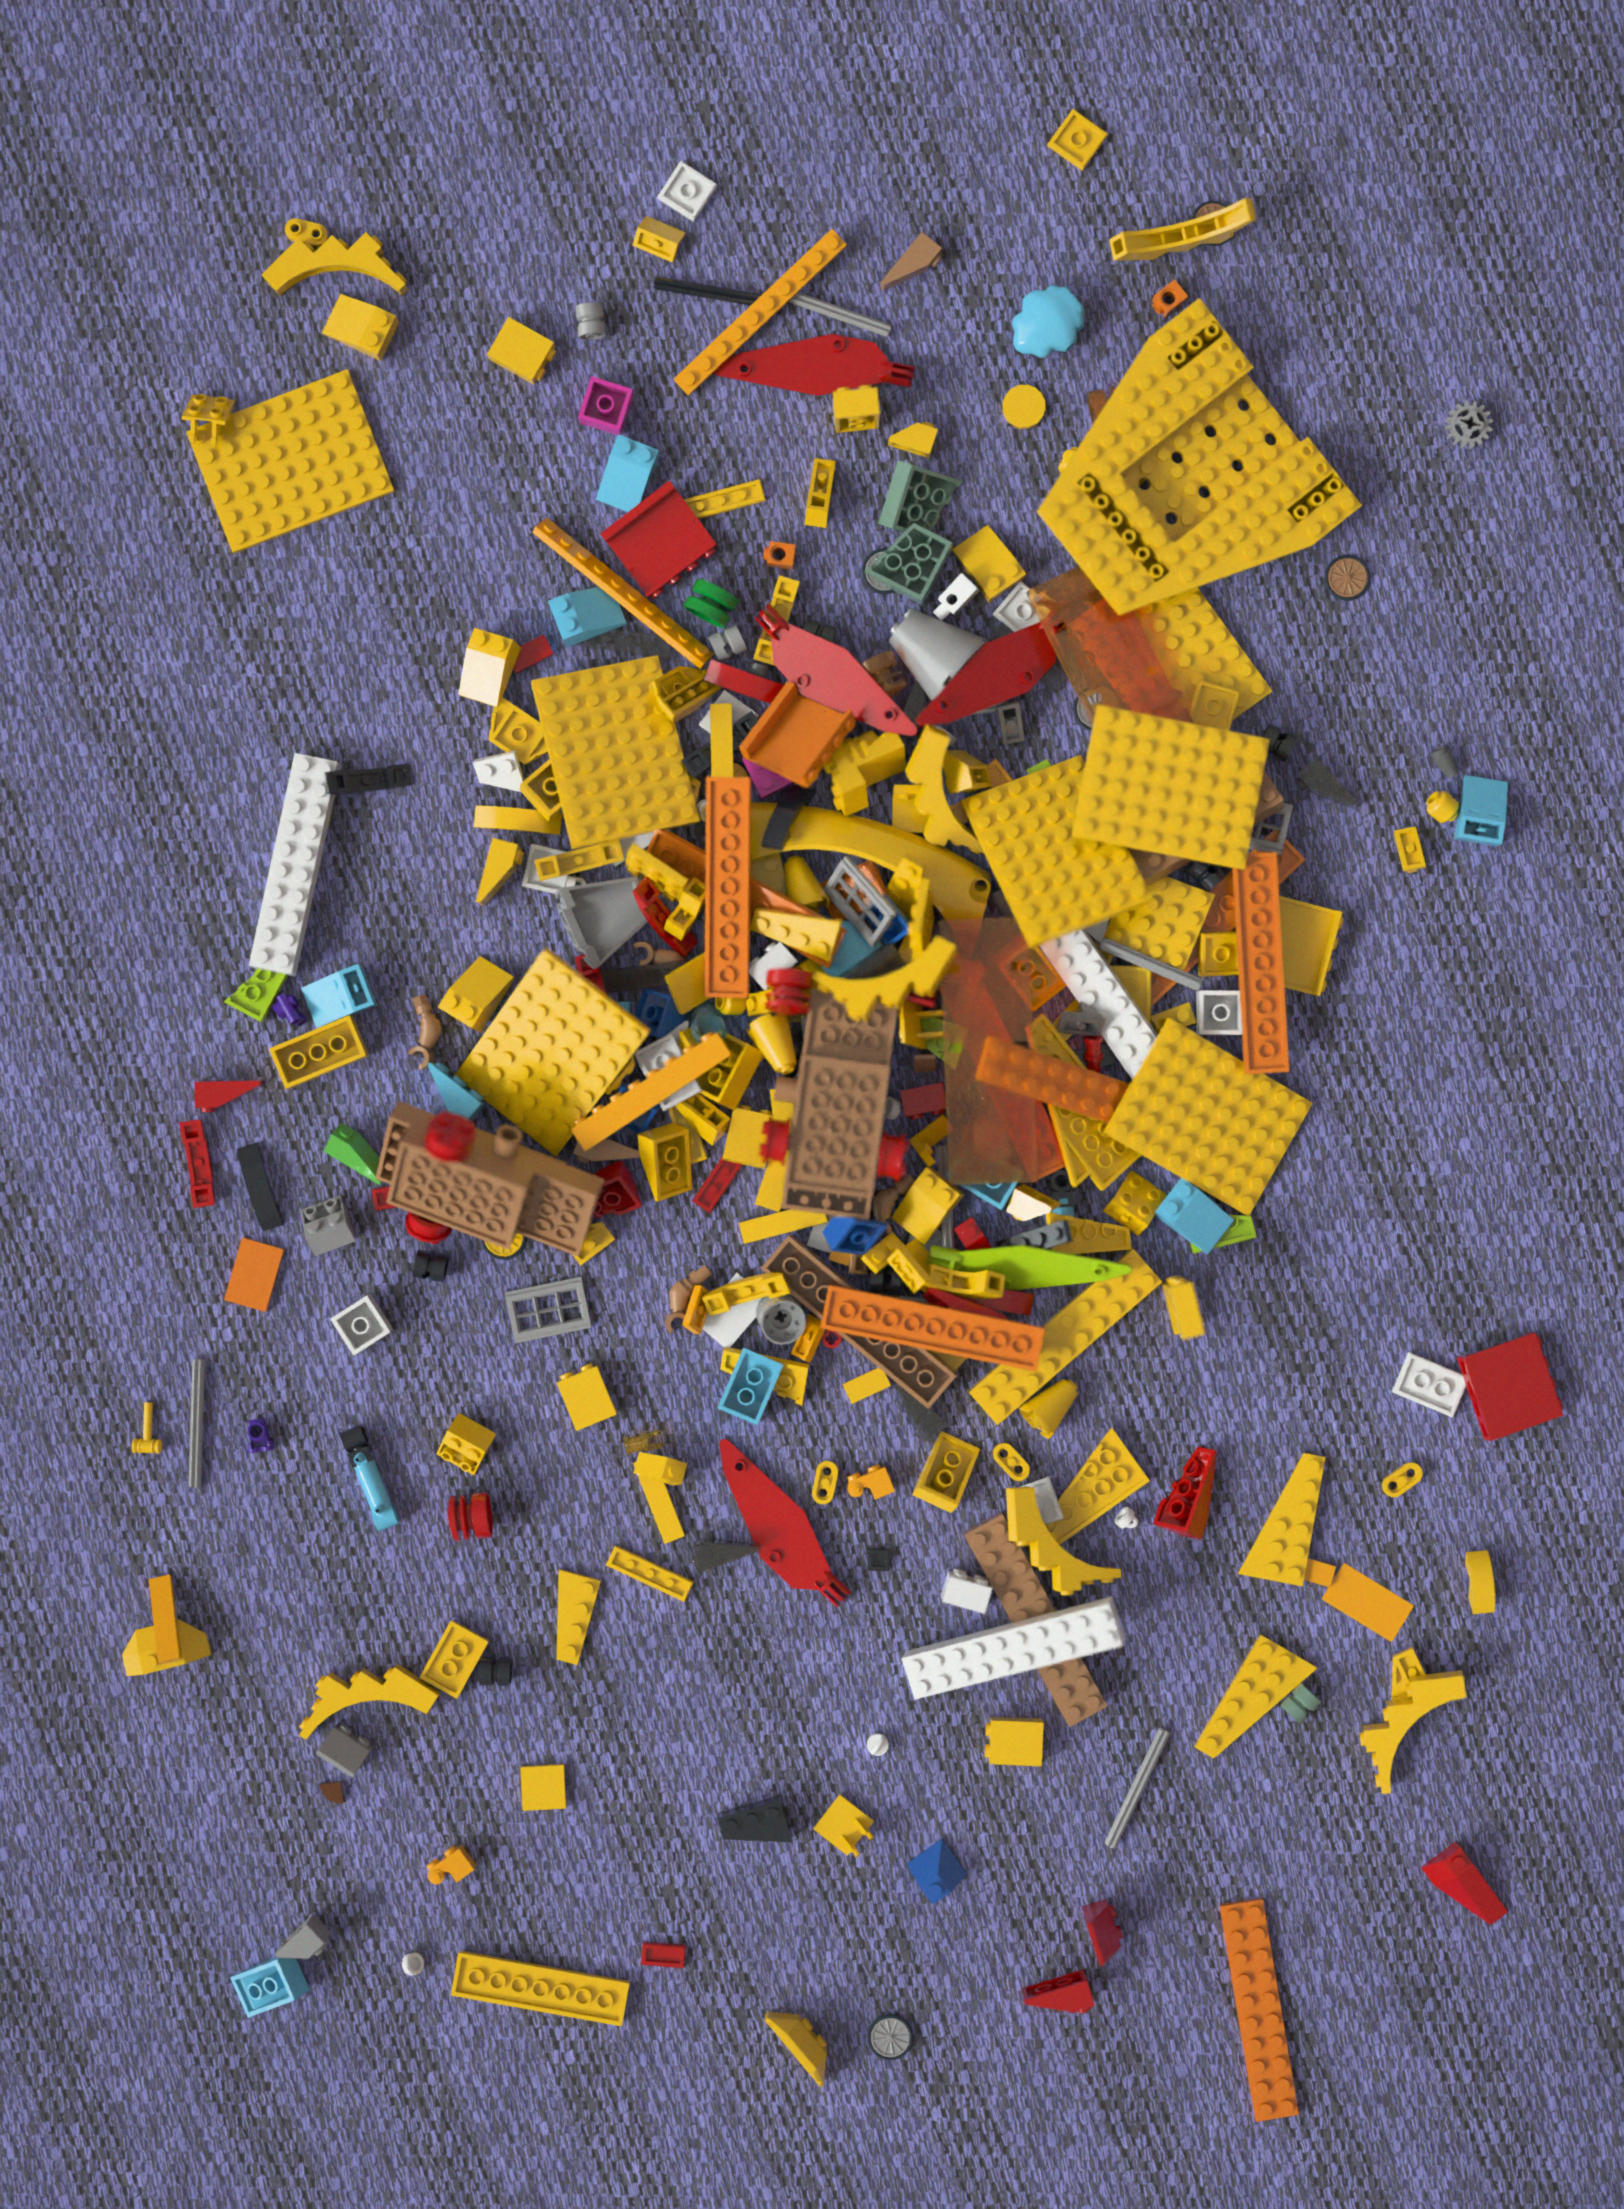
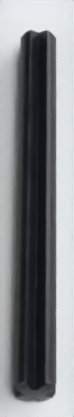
M655 277L653 284L656 290L750 306L762 295L662 277Z

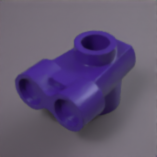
M282 993L276 998L278 1002L273 1005V1009L281 1019L287 1018L290 1024L296 1025V1027H300L307 1022L302 1012L297 1008L299 1005L298 1000L292 994L289 996V994Z
M265 1418L249 1420L247 1430L250 1437V1443H247L248 1453L274 1450L273 1440H270ZM256 1426H261L263 1432L257 1433Z

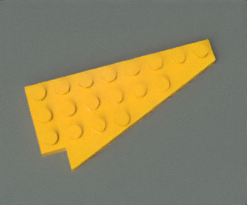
M1044 1013L1037 1016L1025 1027L1032 1051L1086 1069ZM1047 1103L1069 1180L1073 1187H1077L1089 1176L1100 1191L1105 1190L1141 1156V1154L1103 1133L1108 1123Z

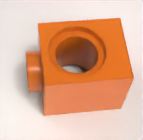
M1174 279L1154 295L1152 306L1159 315L1163 314L1166 318L1186 302L1188 295ZM1163 297H1172L1174 303L1166 304L1163 301Z
M770 541L769 547L764 549L763 560H767V566L793 570L796 545ZM781 550L785 553V557L782 560H776L773 554Z

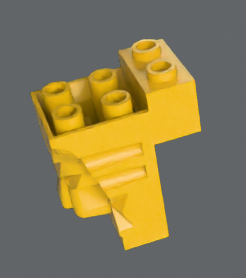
M866 731L854 739L847 738L843 740L841 746L834 751L829 763L823 767L825 772L833 777V786L831 788L835 796L833 802L838 811L841 810L846 817L869 807L867 787L905 771V748L897 733L885 732L878 737L874 731Z

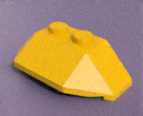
M678 666L652 682L659 707L673 723L700 708L723 688L704 680L707 669L699 670L692 667Z
M177 1619L181 1660L159 1664L154 1625L135 1630L122 1654L127 1676L144 1675L184 1665L212 1655L207 1634Z
M767 2012L765 2014V2022L821 2088L824 2085L827 2043L820 2034L816 2036L812 2031L813 2026L807 2018L802 2019L799 2014Z

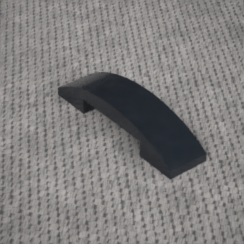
M752 711L740 718L732 726L733 753L740 749L739 746L758 722L757 717ZM711 741L681 760L693 779L711 769Z
M409 764L324 773L328 794L363 793L412 785Z
M795 785L782 796L766 827L761 843L762 847L779 851L783 850L791 836V826L803 806L808 807L816 793V789Z
M259 1143L238 1148L237 1152L245 1185L262 1231L284 1225L265 1171L264 1159Z

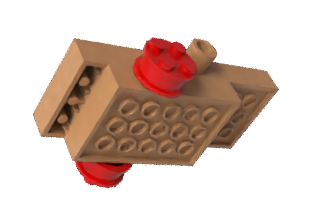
M811 990V1001L809 1002L811 1011L807 1016L799 1079L777 1076L774 1101L795 1104L791 1134L789 1133L791 1118H787L784 1121L773 1119V1116L769 1115L768 1122H763L762 1134L766 1135L765 1143H760L759 1156L763 1157L764 1164L767 1161L781 1162V1166H785L786 1154L789 1151L781 1208L869 1220L877 1163V1179H880L881 1176L895 1178V1182H899V1177L905 1174L906 1163L902 1162L903 1154H907L909 1141L905 1140L904 1133L901 1136L887 1135V1131H883L881 1146H879L897 1008L893 1007L890 1009L884 1006L880 1000L867 1022L862 1019L857 1021L848 1015L845 1007L846 1003L843 1004L837 1001L833 994L829 992L824 994L818 990Z
M398 1101L389 1117L375 1178L391 1184L386 1203L408 1211L405 1219L406 1230L408 1234L420 1241L438 1244L451 1234L453 1228L509 1250L518 1233L578 1257L587 1240L605 1180L568 1166L567 1162L520 1145L522 1134L517 1128L503 1125L497 1129V1133L494 1135L475 1128L472 1121L461 1115L447 1111L435 1115L401 1101Z

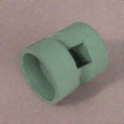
M1300 1683L1293 1690L1294 1696H1288L1280 1706L1302 1725L1309 1717L1308 1712L1315 1711L1322 1702Z

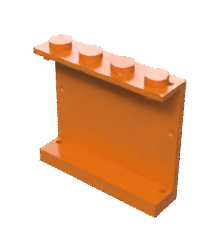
M787 681L739 747L744 759L808 788L817 779L823 766L829 763L832 754L841 746L848 732L853 730L856 721L852 709H848L845 714L837 712L798 694L795 684Z

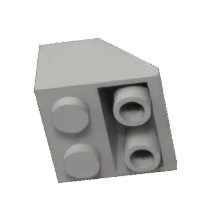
M341 1195L300 1210L305 1239L315 1256L356 1241L353 1225Z

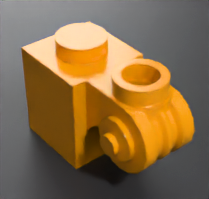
M875 1464L867 1468L868 1472L863 1475L857 1472L847 1477L849 1482L848 1492L853 1497L861 1496L864 1487L871 1490L875 1500L895 1492L885 1465L880 1467L879 1464Z
M462 1844L458 1847L451 1846L444 1852L445 1856L441 1860L435 1858L426 1865L429 1870L428 1879L432 1884L442 1883L446 1872H449L457 1883L476 1867V1863Z

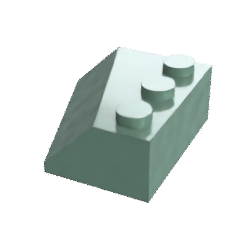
M898 460L878 524L905 532L915 523L932 531L940 518L941 510L945 504H949L953 491L956 487L959 488L963 481Z
M913 523L864 572L887 588L923 605L953 549V544L951 541Z

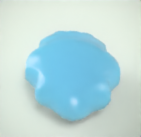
M1051 285L1044 291L1034 290L1028 293L1023 298L1022 311L1013 318L1012 322L1015 349L1022 354H1033L1039 358H1046L1053 351L1067 352L1077 342V332L1084 327L1083 305L1068 287Z
M848 920L843 921L841 927L845 928L847 932L834 961L828 969L822 965L821 967L828 976L839 979L869 980L880 978L885 970L880 960L884 949L881 942L879 941L874 947H871Z

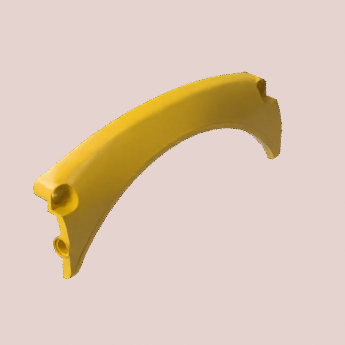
M751 802V860L789 850L820 849L856 855L876 862L896 872L907 852L926 863L924 878L930 879L933 904L952 929L964 958L971 961L991 889L992 876L988 871L940 845L933 846L925 838L868 818L852 814L845 817L843 812L811 806H803L790 828L791 836L782 851L765 848L761 844L763 836L778 803ZM983 880L987 884L980 886L977 884V881Z

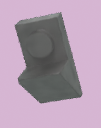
M1019 701L997 705V717L1000 723L1003 745L1025 741Z
M1080 1002L1076 1012L1062 1011L1057 1024L1058 1033L1100 1036L1106 1020L1087 1004Z

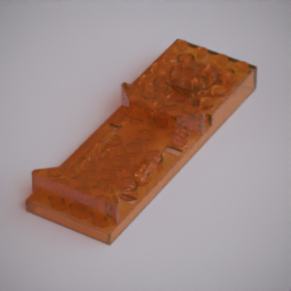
M1080 566L1037 585L1026 592L1092 727L1097 705L1194 724L1187 708L1182 709L1178 701L1184 695L1183 692L1171 687L1134 611L1118 615ZM1064 622L1067 630L1055 635L1052 627ZM1153 667L1156 674L1148 677L1145 670ZM1099 692L1103 700L1090 705L1087 698Z
M1015 917L939 920L940 938L956 945L958 951L951 965L959 964L960 973H946L942 979L949 1185L1038 1182L1035 1099L976 1080L987 1037H994L1014 1044V1041H1028V1049L1033 1051L1029 945ZM1011 962H1025V970L1011 971ZM962 1043L963 1052L949 1053V1044Z

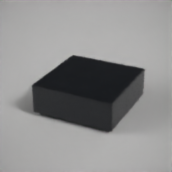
M868 1548V1571H889L890 1549Z

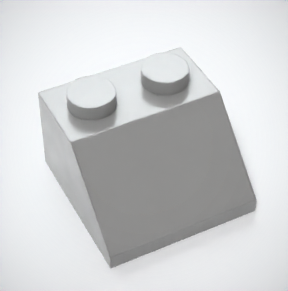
M336 1724L316 1754L350 1777H353L373 1747L369 1745L370 1741L365 1737H357L352 1734V1730L348 1726Z
M313 1913L280 1945L274 1955L277 1958L309 1959L313 1954L318 1956L326 1948L331 1931Z

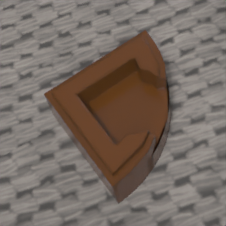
M342 1781L319 1784L322 1794L329 1801L337 1804L344 1803Z

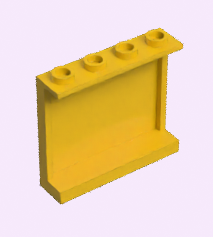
M1279 896L1284 988L1320 996L1321 992L1323 993L1326 988V972H1329L1332 966V959H1330L1332 950H1335L1337 947V931L1341 929L1343 924L1342 911Z

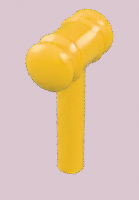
M144 1402L143 1439H133V1453L154 1454L156 1452L160 1454L162 1451V1440L152 1439V1402Z

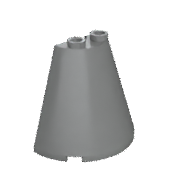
M913 608L906 612L901 624L897 622L892 627L890 632L893 635L889 640L931 701L983 644L990 642L983 637L916 611Z
M637 876L564 887L556 891L555 897L557 899L560 898L557 908L566 932L577 952L580 951L586 955L583 957V960L593 969L599 967L648 922L633 895V890L641 882V879H638Z

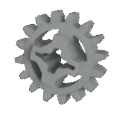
M1465 401L1463 407L1458 403L1455 406V410L1451 409L1448 414L1451 417L1445 419V422L1449 425L1444 428V431H1450L1447 438L1455 439L1453 442L1454 446L1459 442L1461 443V449L1468 445L1471 450L1475 444L1480 447L1483 444L1482 440L1486 441L1489 438L1486 433L1492 432L1493 429L1488 427V425L1492 424L1493 420L1487 419L1490 411L1484 413V405L1478 408L1477 401H1474L1471 406L1468 401ZM1467 412L1466 416L1457 417L1460 413ZM1467 421L1470 422L1471 429L1467 428L1468 425L1465 424ZM1473 433H1480L1478 437L1470 439Z

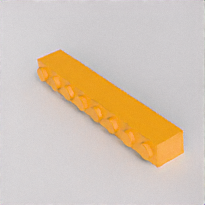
M712 1031L701 1037L702 1043L696 1047L694 1044H691L682 1050L684 1055L678 1059L674 1055L665 1061L666 1067L658 1070L656 1067L646 1074L648 1077L646 1080L640 1082L638 1079L629 1085V1091L622 1095L619 1092L610 1098L611 1103L604 1107L603 1104H600L591 1110L593 1115L586 1119L585 1116H582L573 1122L575 1127L571 1131L584 1151L598 1144L732 1055L733 1053L720 1033L713 1034Z

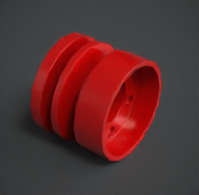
M791 968L767 970L766 986L775 989V991L765 994V998L770 1001L764 1003V1008L768 1011L785 1015L809 1013L811 1005L805 1002H810L811 996L802 993V991L812 989L813 974L809 971Z
M488 1492L473 1493L471 1504H468L465 1494L460 1496V1505L456 1495L449 1497L448 1524L455 1542L461 1541L462 1532L464 1539L469 1540L471 1530H474L477 1539L491 1538L493 1536V1517Z

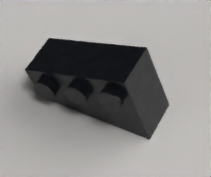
M781 1795L718 1813L717 1820L723 1840L792 1843L793 1836Z

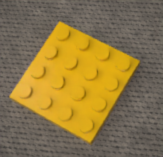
M1165 876L1147 887L1153 898L1152 902L1112 917L1103 938H1108L1185 971L1215 895Z

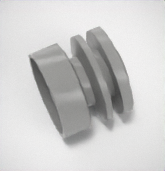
M786 1294L772 1299L766 1296L759 1300L756 1308V1318L763 1334L768 1340L780 1345L790 1344L803 1334L806 1326L805 1314L798 1300L793 1295ZM781 1311V1316L777 1317V1312Z

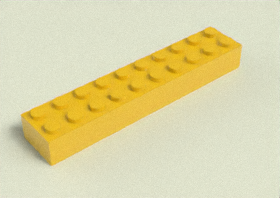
M1133 1248L1116 1261V1263L1130 1265L1132 1267L1131 1273L1105 1281L1090 1283L1041 1326L1045 1327L1037 1372L997 1364L968 1389L971 1396L997 1425L1162 1283L1159 1277Z

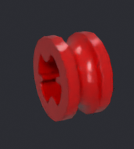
M827 1329L822 1336L823 1344L828 1348H836L841 1343V1336L836 1331ZM830 1332H834V1336L836 1334L838 1336V1340H835L834 1344H829V1341L826 1342L825 1337H828Z

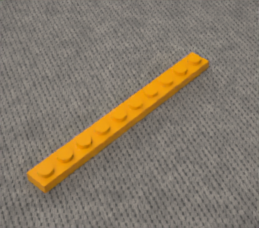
M831 229L673 379L687 396H690L844 250L847 244Z
M545 518L535 526L532 533L699 669L711 660L714 655L713 652L576 542L554 522Z

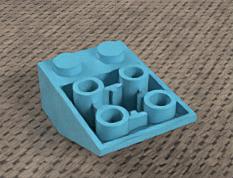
M1464 775L1454 840L1495 847L1502 844L1506 824L1508 782Z
M361 964L348 967L301 988L316 1028L378 1006Z
M429 1062L428 1067L447 1110L450 1113L461 1115L473 1121L486 1104L482 1101L484 1097L475 1089L468 1090L465 1087L467 1083L458 1076L452 1077L448 1074L450 1069L441 1062Z

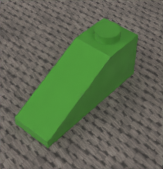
M340 1123L331 1134L324 1152L380 1185L382 1181L375 1179L380 1157L360 1133Z

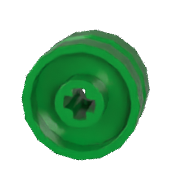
M697 579L692 590L698 597L688 596L683 607L698 618L716 627L725 629L730 621V617L725 611L734 612L739 600L719 586L702 579Z

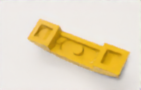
M779 575L771 605L788 622L800 582ZM763 629L753 659L774 666L771 637Z
M476 806L474 827L560 835L562 813H558L548 822L538 810Z
M614 840L537 859L534 862L539 881H544L623 861L624 857L620 841Z
M766 1273L743 1278L721 1286L703 1295L702 1300L709 1315L713 1316L730 1311L731 1306L766 1296L772 1299L790 1294V1289L783 1273Z

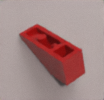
M263 1081L194 1082L195 1108H201V1112H215V1108H221L263 1086L264 1083Z
M969 1217L953 1228L967 1251L992 1248L972 1217Z

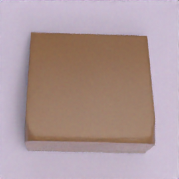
M935 1054L913 1056L914 1072L935 1071Z
M851 1254L849 1274L867 1275L868 1266L861 1260L863 1255Z

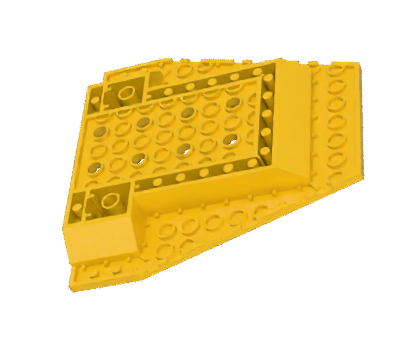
M1200 298L1148 338L1037 510L1040 517L1118 615L1309 548L1362 506L1310 438L1307 437L1300 442L1248 376V373L1254 367ZM1240 400L1248 403L1249 408L1247 411L1239 409L1238 402ZM1210 426L1215 429L1216 434L1214 437L1206 435V427ZM1270 434L1274 436V445H1268L1266 443V435ZM1179 453L1182 456V463L1177 464L1173 462L1172 454ZM1239 461L1242 464V471H1235L1232 468V462ZM1139 480H1147L1149 489L1142 490L1138 485ZM1199 488H1207L1209 490V497H1201L1199 495ZM1166 514H1173L1176 517V523L1168 524L1165 519Z

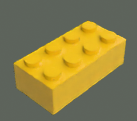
M351 1015L269 1048L285 1089H292L370 1056L354 1016Z

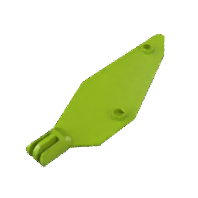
M932 1245L927 1260V1265L934 1264L955 1271L981 1272L989 1270L1005 1275L1004 1289L1007 1290L1100 1282L1131 1273L1132 1267L1127 1264L1026 1245L960 1251Z

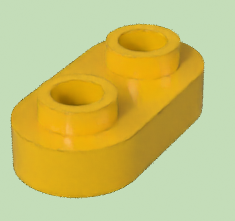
M295 218L289 220L285 225V233L293 242L299 238L303 243L307 241L313 247H320L329 238L326 228L318 223ZM293 227H299L297 232H292ZM314 232H320L318 237H313Z
M1002 1442L994 1447L993 1457L995 1461L1013 1480L1022 1481L1028 1477L1030 1472L1028 1463L1010 1444ZM1001 1450H1007L1008 1454L1006 1457L1000 1456ZM1020 1465L1022 1466V1472L1016 1473L1014 1468Z
M829 1460L819 1463L816 1469L812 1497L819 1504L829 1503L834 1496L838 1468L834 1462ZM829 1467L831 1474L825 1475L823 1469ZM826 1489L827 1494L820 1496L819 1490Z
M1414 1462L1404 1463L1383 1479V1492L1390 1497L1402 1495L1421 1480L1423 1475L1421 1467ZM1409 1469L1414 1471L1411 1477L1407 1476V1470ZM1391 1482L1396 1483V1487L1394 1489L1389 1488V1484Z

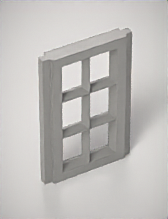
M1284 803V809L1275 813L1283 815L1280 826L1266 824L1263 821L1255 825L1257 826L1255 837L1250 838L1249 849L1267 853L1277 852V855H1282L1293 805ZM1261 828L1278 830L1277 842L1260 839Z
M845 856L827 882L824 891L869 945L874 947L897 915V911L848 856ZM845 871L856 882L853 889L842 877ZM838 882L849 893L847 899L835 888ZM859 887L870 898L868 905L856 893ZM852 898L864 910L861 916L849 904ZM873 904L885 915L882 921L870 909ZM866 914L878 926L875 932L863 920Z
M582 1276L505 1292L515 1343L592 1328ZM577 1291L578 1302L561 1305L559 1293ZM554 1294L557 1306L539 1310L537 1298ZM533 1300L535 1311L517 1314L515 1302ZM580 1306L581 1318L564 1320L562 1309ZM558 1310L560 1322L542 1325L540 1314ZM536 1315L538 1327L520 1329L518 1318Z

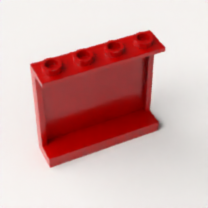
M1526 1332V1335L1469 1355L1464 1354L1456 1357L1484 1440L1493 1441L1563 1416V1404L1556 1395V1383L1549 1374V1362L1546 1356H1543L1541 1350L1542 1341L1535 1332Z

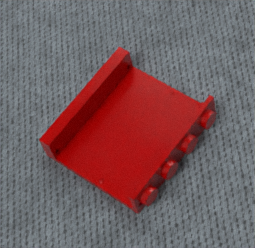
M670 481L600 533L644 591L647 598L653 597L654 599L664 592L663 588L669 583L671 586L677 583L682 578L680 575L686 570L688 572L694 570L699 565L698 561L703 557L706 559L711 557L716 552L715 548L718 547Z

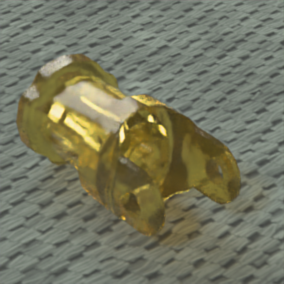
M661 1431L642 1432L641 1435L630 1438L624 1436L627 1456L631 1455L632 1452L642 1450L647 1452L662 1448L664 1443L651 1444L648 1441L650 1437L659 1435Z

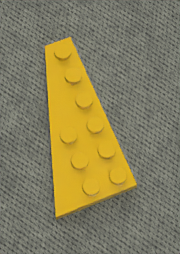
M1112 1427L1059 1497L1058 1502L1064 1519L1045 1525L1059 1545L1150 1481Z
M1308 1453L1302 1454L1238 1574L1303 1586L1325 1463L1324 1456Z
M1260 1634L1194 1747L1215 1758L1313 1673L1317 1667Z

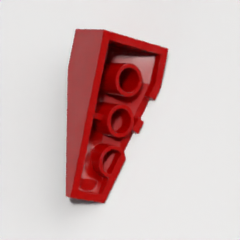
M622 1160L606 1166L593 1174L605 1179L594 1213L596 1218H601L604 1214L611 1213L623 1215L642 1206L633 1176Z
M930 1287L922 1295L931 1305L1008 1320L1002 1313H997L995 1310Z
M1202 1447L1196 1448L1183 1468L1185 1473L1179 1482L1174 1481L1171 1486L1174 1489L1167 1499L1163 1498L1160 1502L1153 1525L1184 1537L1197 1540L1202 1539L1209 1516L1217 1451Z
M1456 1841L1421 1866L1434 1886L1488 1924L1492 1925L1508 1913Z

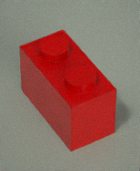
M943 1082L899 1091L904 1116H909L910 1120L923 1118L922 1113L931 1112V1116L944 1113L943 1109L948 1108Z

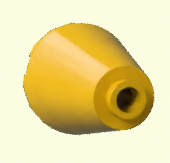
M798 855L789 857L784 864L786 896L816 913L820 912L819 908L822 906L825 909L829 907V897L806 860Z
M768 1013L749 1024L751 1029L747 1028L746 1031L775 1071L783 1075L788 1074L794 1070L797 1064L789 1019L785 1014L777 1013L778 1015L772 1016L771 1013Z
M1062 1379L1022 1404L1018 1408L1021 1410L1020 1414L1031 1427L1042 1430L1039 1434L1050 1439L1077 1397L1078 1393L1076 1390L1078 1387L1070 1379L1067 1381Z

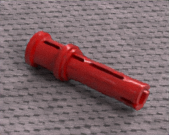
M1085 1035L1086 1053L1084 1054V1059L1087 1062V1069L1100 1073V1061L1103 1059V1053L1101 1052L1103 1036Z

